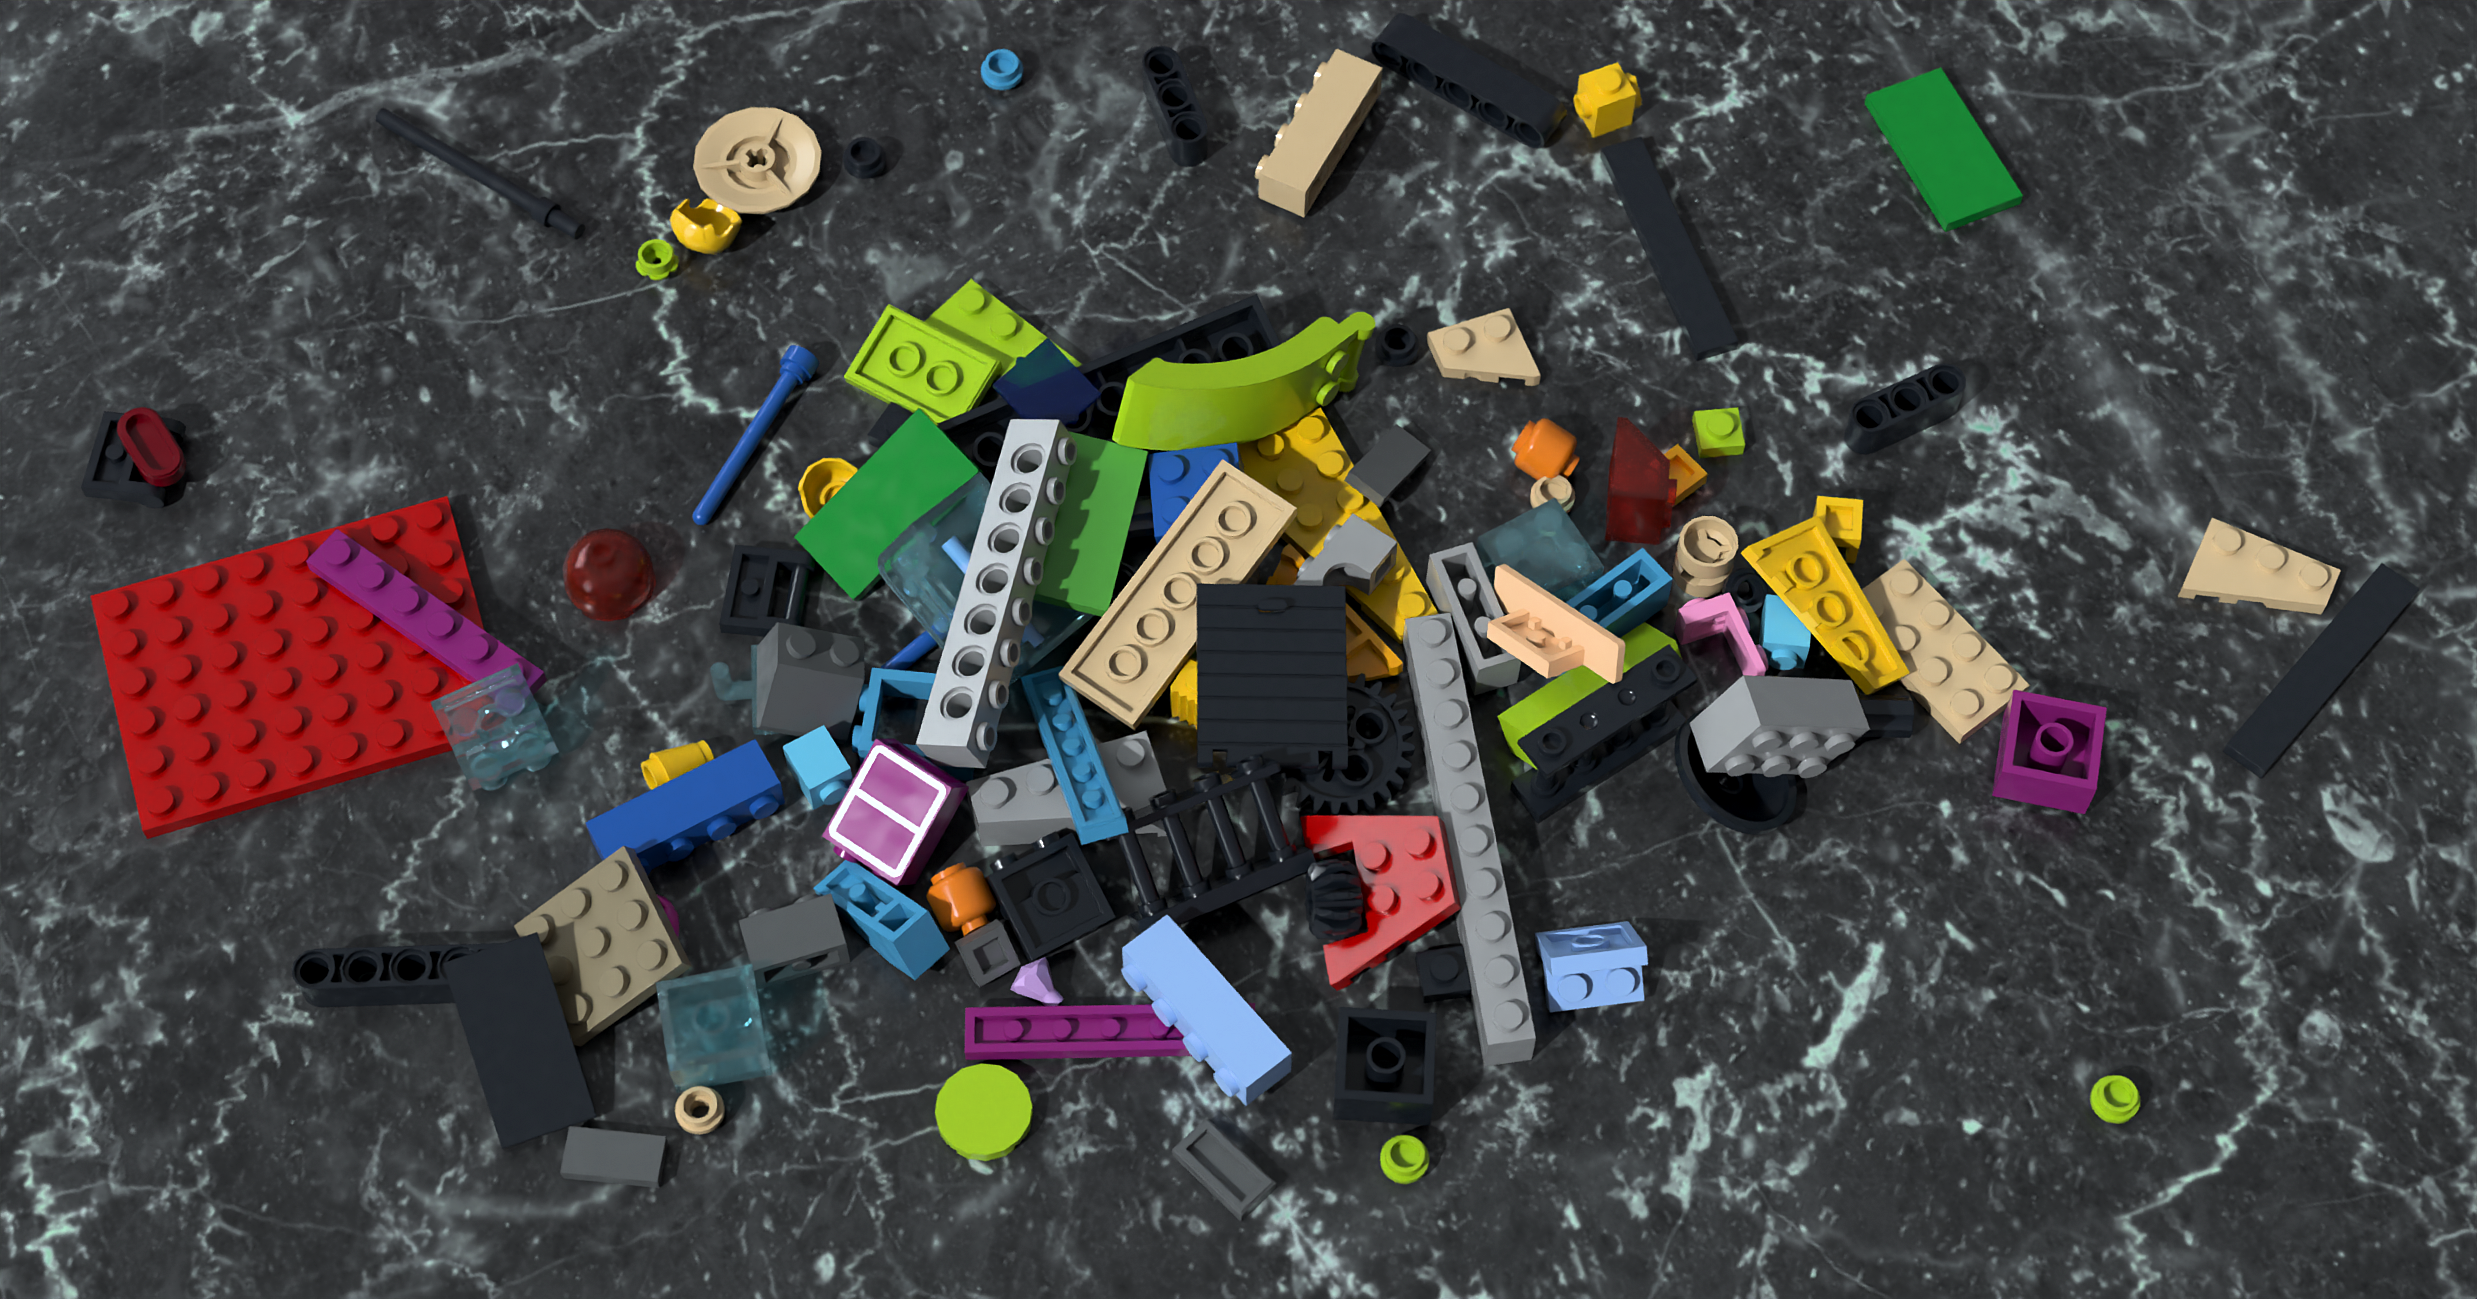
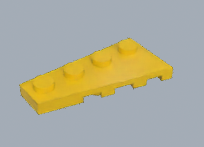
M1818 515L1756 542L1741 552L1743 557L1866 695L1881 690L1903 679L1910 673Z

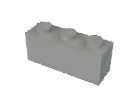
M1473 542L1430 554L1426 583L1439 614L1451 613L1460 663L1474 696L1517 683L1521 660L1487 638L1488 622L1502 617L1504 614Z

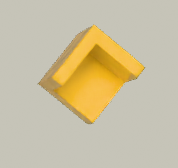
M1817 496L1813 517L1817 515L1820 517L1836 546L1846 547V563H1855L1861 542L1863 500Z

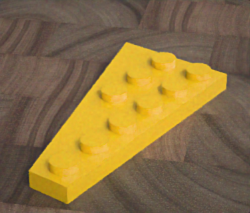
M1321 407L1311 411L1302 419L1278 432L1257 440L1238 444L1244 464V474L1297 508L1298 515L1282 534L1281 538L1287 544L1290 543L1305 560L1310 556L1316 558L1324 548L1323 544L1330 530L1336 524L1342 526L1352 513L1396 540L1377 505L1344 481L1354 465ZM1398 542L1396 564L1370 596L1356 587L1339 585L1345 586V591L1361 605V610L1399 644L1403 643L1406 618L1438 614Z

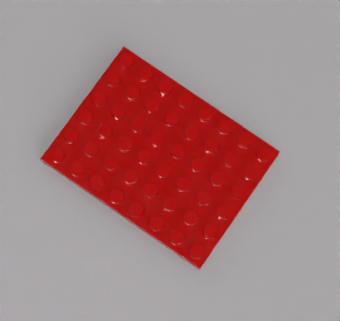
M448 496L90 596L141 827L147 839L514 733L505 705L312 572L306 562L329 536L338 529L485 631Z

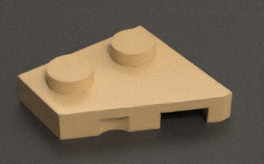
M1509 308L1428 332L1427 343L1443 377L1457 379L1474 377L1480 381L1497 383L1499 377L1526 379L1525 385L1535 386L1540 383V372Z

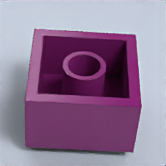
M2013 690L2003 714L1992 796L2085 814L2097 790L2107 707Z

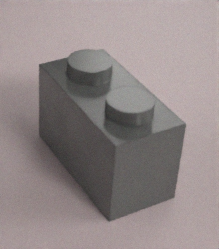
M831 893L823 896L817 894L806 895L799 898L792 905L779 909L762 908L752 912L748 918L738 920L758 989L850 963L847 944Z

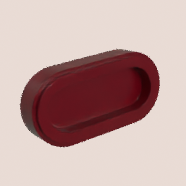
M146 407L127 411L117 424V433L143 478L151 485L159 487L176 483L186 471V460L181 448L160 415L153 409Z

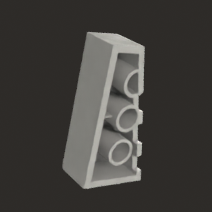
M1146 731L1097 745L1121 808L1132 807L1134 812L1150 805L1148 799L1151 796L1166 791ZM1049 758L966 782V785L969 786L967 791L968 804L982 847L1031 844L1054 831H1057L1060 838L1073 833L1076 841H1080ZM1161 820L1135 830L1136 834L1157 833L1158 836H1167Z

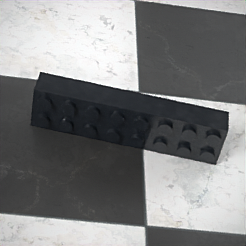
M1255 294L938 423L946 434L984 472L956 501L965 522L983 515L1010 419L1060 420L1067 431L1116 443L1112 440L1127 379L1154 358L1158 357L1163 361L1171 363H1217L1256 355L1281 344L1258 295Z

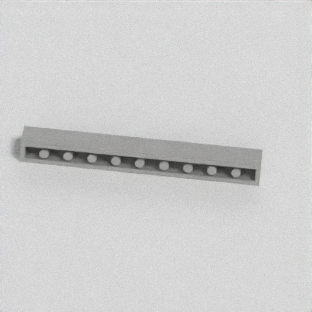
M1451 613L1406 618L1403 649L1435 814L1445 823L1461 909L1455 912L1460 944L1464 949L1472 989L1471 1000L1484 1066L1532 1060L1536 1036Z

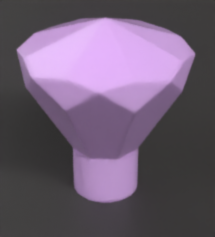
M1046 957L1022 966L1011 986L1012 991L1039 1000L1044 1006H1058L1064 1000L1061 994L1054 988Z

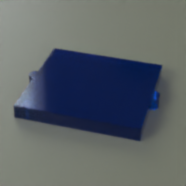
M1049 338L1044 340L1026 357H1018L1016 365L993 384V388L1022 419L1060 420L1064 427L1069 423L1076 424L1078 416L1101 397V393Z

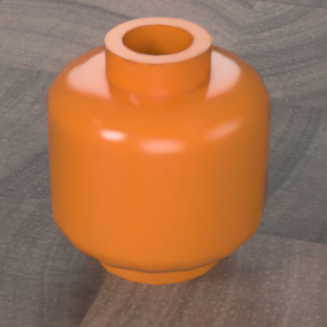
M1547 418L1540 419L1536 424L1530 420L1511 448L1516 453L1515 465L1536 480H1540L1544 476L1552 479L1558 475L1567 479L1580 460V457L1574 454L1577 447L1576 437Z
M962 862L939 872L930 879L933 885L927 891L926 897L943 930L947 932L961 930L965 937L990 923L986 916L994 911L997 901L979 868H967L965 863Z

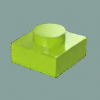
M1738 407L1694 411L1692 422L1699 458L1742 455L1744 453L1745 441Z

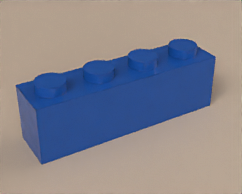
M754 739L585 822L591 841L602 861L622 846H627L635 850L648 875L651 869L668 861L675 862L684 859L692 853L694 848L710 840H721L728 837L735 831L736 827L752 819H763L770 816L780 805L785 803L778 777L758 742Z

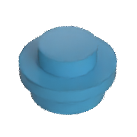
M998 49L989 53L983 61L981 76L984 83L993 89H1011L1022 80L1023 65L1013 52Z

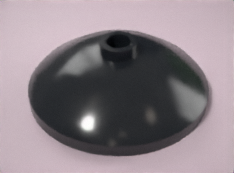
M1705 709L1691 715L1679 728L1674 745V755L1679 777L1691 799L1714 821L1740 833L1759 835L1769 833L1780 827L1791 816L1796 804L1797 788L1794 774L1766 777L1764 774L1757 773L1729 776L1728 773L1706 772L1690 726V722Z

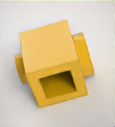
M1618 62L1579 76L1577 94L1574 95V106L1593 138L1631 125L1634 109L1641 106V93L1635 75L1632 76L1630 73L1624 74Z

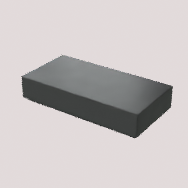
M1395 424L1349 471L1344 481L1378 507H1381L1427 459L1431 450L1399 425Z
M1207 1117L1172 1149V1156L1240 1221L1245 1219L1276 1189V1182Z
M569 1126L560 1173L562 1178L660 1188L668 1140L666 1136Z

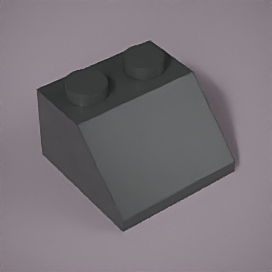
M777 622L757 646V729L801 737L825 725L834 742L844 744L848 739L865 680L864 638Z

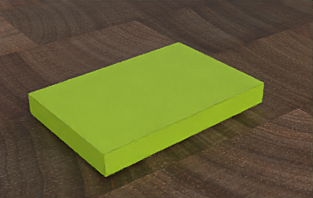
M888 304L845 373L844 379L847 383L887 404L893 402L913 413L918 408H921L938 424L977 408L1003 366L1000 360Z

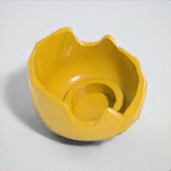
M685 199L673 210L670 224L679 242L688 249L704 254H717L726 250L734 241L742 224V220L737 212L717 204L713 199H705L696 208H691L689 205L690 200Z
M822 458L808 466L799 482L798 490L804 510L810 519L859 470L857 467L842 458Z

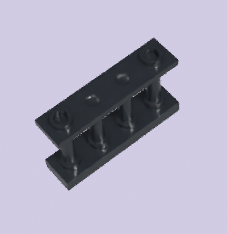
M1668 644L1624 672L1621 681L1614 684L1608 682L1520 738L1517 744L1538 770L1531 768L1511 781L1510 790L1539 824L1676 736L1686 718L1671 702V699L1696 684L1698 678Z

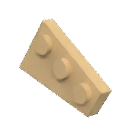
M2212 518L2178 597L2194 599L2196 595L2219 597V602L2236 604L2238 600L2264 603L2266 608L2322 614L2341 570Z

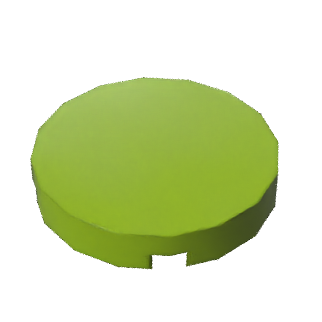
M977 1064L962 1068L947 1079L937 1096L935 1108L939 1133L946 1144L948 1143L951 1148L957 1150L958 1154L967 1159L982 1161L1004 1157L1012 1152L1015 1146L1022 1141L1023 1137L1025 1139L1030 1131L1033 1115L1028 1088L1020 1078L1002 1066Z

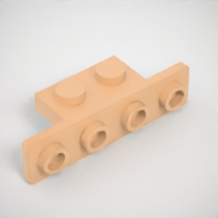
M1502 564L1495 568L1494 593L1501 610L1507 615L1488 622V639L1546 678L1559 676L1563 672L1585 665L1612 684L1622 680L1625 656V642L1508 565Z

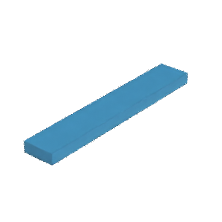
M1059 666L1023 676L1021 681L1080 842L1083 845L1129 831L1125 815L1077 694L1073 688L1060 680L1058 674L1064 666Z

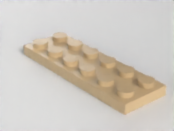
M1222 459L1058 674L1060 680L1135 731L1196 650L1197 583L1245 584L1298 515L1297 508Z

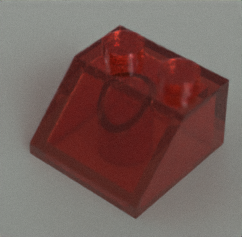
M1618 417L1609 463L1604 540L1658 545L1662 528L1670 529L1672 506H1675L1677 479L1669 478L1670 460L1628 418Z

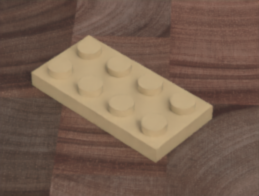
M1905 559L1862 589L1910 672L1899 682L1959 744L2003 712L2007 707L2013 690L2028 691L2030 685Z

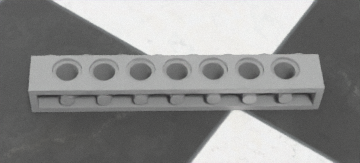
M1010 419L916 745L935 766L986 768L990 751L996 745V729L1002 709L1005 708L1008 702V687L1013 669L1020 660V644L1025 626L1030 623L1032 617V602L1036 587L1043 578V563L1047 548L1054 539V524L1058 509L1065 500V484L1069 470L1077 457V443L1060 420Z

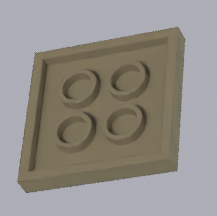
M622 846L514 925L520 938L538 933L573 1043L580 1047L692 967L635 850L627 846Z

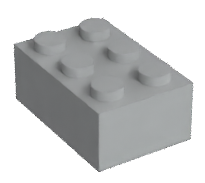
M1743 675L1690 722L1706 772L1728 773L1729 776L1757 773L1764 774L1766 777H1775L1782 774L1800 775L1802 778L1815 777L1823 773L1827 769L1826 765L1839 754L1852 749L1855 745L1854 742L1870 729L1852 680Z

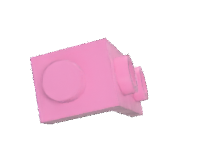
M1730 593L1708 600L1696 598L1687 602L1678 610L1674 632L1680 645L1723 632L1743 675L1765 676V672L1768 670V660L1764 649L1759 644L1755 645L1749 634L1750 624L1747 614L1741 606L1736 607Z

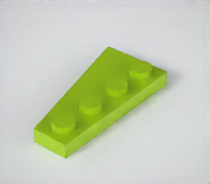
M972 279L924 321L1000 360L1003 367L996 376L995 381L999 382L1002 379L1020 387V390L1083 365Z

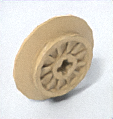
M750 107L725 115L706 130L696 146L693 168L701 190L717 204L732 209L737 213L766 214L789 207L809 192L820 174L822 151L814 131L798 116L777 108Z

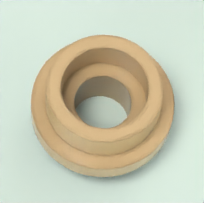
M706 1086L689 1088L681 1094L675 1106V1115L679 1125L692 1134H706L713 1131L722 1122L725 1113L724 1103L719 1093ZM698 1106L709 1108L708 1114L702 1118L692 1116L693 1110Z

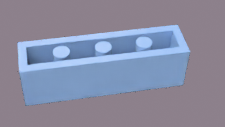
M1168 914L1122 948L1123 968L1121 972L1125 980L1136 992L1144 990L1152 999V1008L1158 1018L1167 1027L1175 1025L1184 1036L1182 1040L1188 1052L1198 1062L1206 1060L1215 1071L1213 1075L1217 1084L1229 1097H1233L1236 1094L1244 1105L1247 1106L1291 1072V1051Z

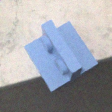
M1628 921L1535 933L1536 952L1543 961L1546 1005L1549 1012L1645 1001L1642 965H1648L1647 946Z

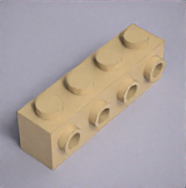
M1339 49L1335 50L1328 63L1322 62L1319 65L1313 80L1314 86L1309 94L1302 93L1297 101L1294 118L1289 125L1284 123L1276 136L1274 150L1270 156L1264 155L1257 166L1255 178L1259 180L1260 199L1305 218L1379 97L1382 79L1381 67Z

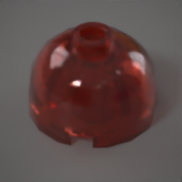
M611 528L592 530L574 543L567 552L563 564V579L567 597L572 604L581 609L582 614L590 619L607 622L625 619L634 614V608L638 607L643 601L646 604L652 597L656 578L651 556L640 540L626 531Z

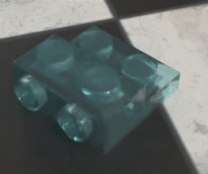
M518 663L431 701L433 710L472 791L481 787L485 790H495L506 783L508 775L523 768L529 771L540 770L548 765L552 755L559 753Z

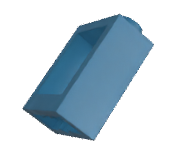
M872 668L869 684H863L859 697V711L864 712L862 726L855 725L852 737V752L859 753L861 765L877 737L883 696L929 700L936 677L935 673ZM904 744L932 763L917 745ZM938 766L958 780H973L974 768Z

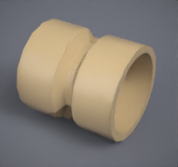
M1701 516L1692 519L1683 527L1673 563V577L1677 586L1685 593L1694 597L1708 598L1722 592L1725 579L1733 571V564L1738 551L1737 534L1734 528L1725 520L1715 516Z

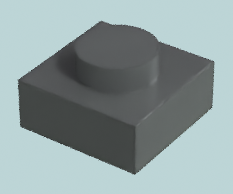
M997 919L955 942L973 982L978 987L1021 965L1003 924Z

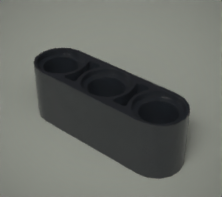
M1155 46L1148 49L1142 59L1143 90L1170 157L1176 164L1182 167L1198 166L1202 164L1208 154V127L1184 66L1177 52L1170 47Z
M1942 363L1859 399L1850 410L1844 431L1846 445L1858 454L1867 455L1875 453L1951 418L1959 408L1966 387L1964 373L1952 364ZM1937 390H1943V391L1947 392L1948 394L1941 393V392H1939V391H1937ZM1899 407H1905L1907 409H1910L1911 411H1905L1900 409ZM1861 424H1867L1872 426L1873 428H1866Z

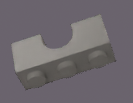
M1352 513L1342 526L1336 524L1325 538L1324 548L1316 558L1310 556L1304 561L1297 573V580L1293 585H1350L1370 596L1396 564L1397 541Z

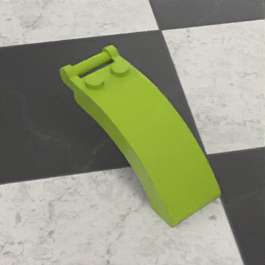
M1355 312L1339 324L1329 317H1321L1290 340L1272 349L1249 357L1225 362L1184 364L1166 362L1156 357L1128 377L1112 440L1119 445L1132 448L1175 451L1236 442L1237 444H1243L1278 432L1302 419L1320 404L1322 406L1328 405L1334 399L1338 390L1349 392L1354 389L1358 379L1356 368L1365 341L1372 336L1376 322L1370 314L1365 312Z

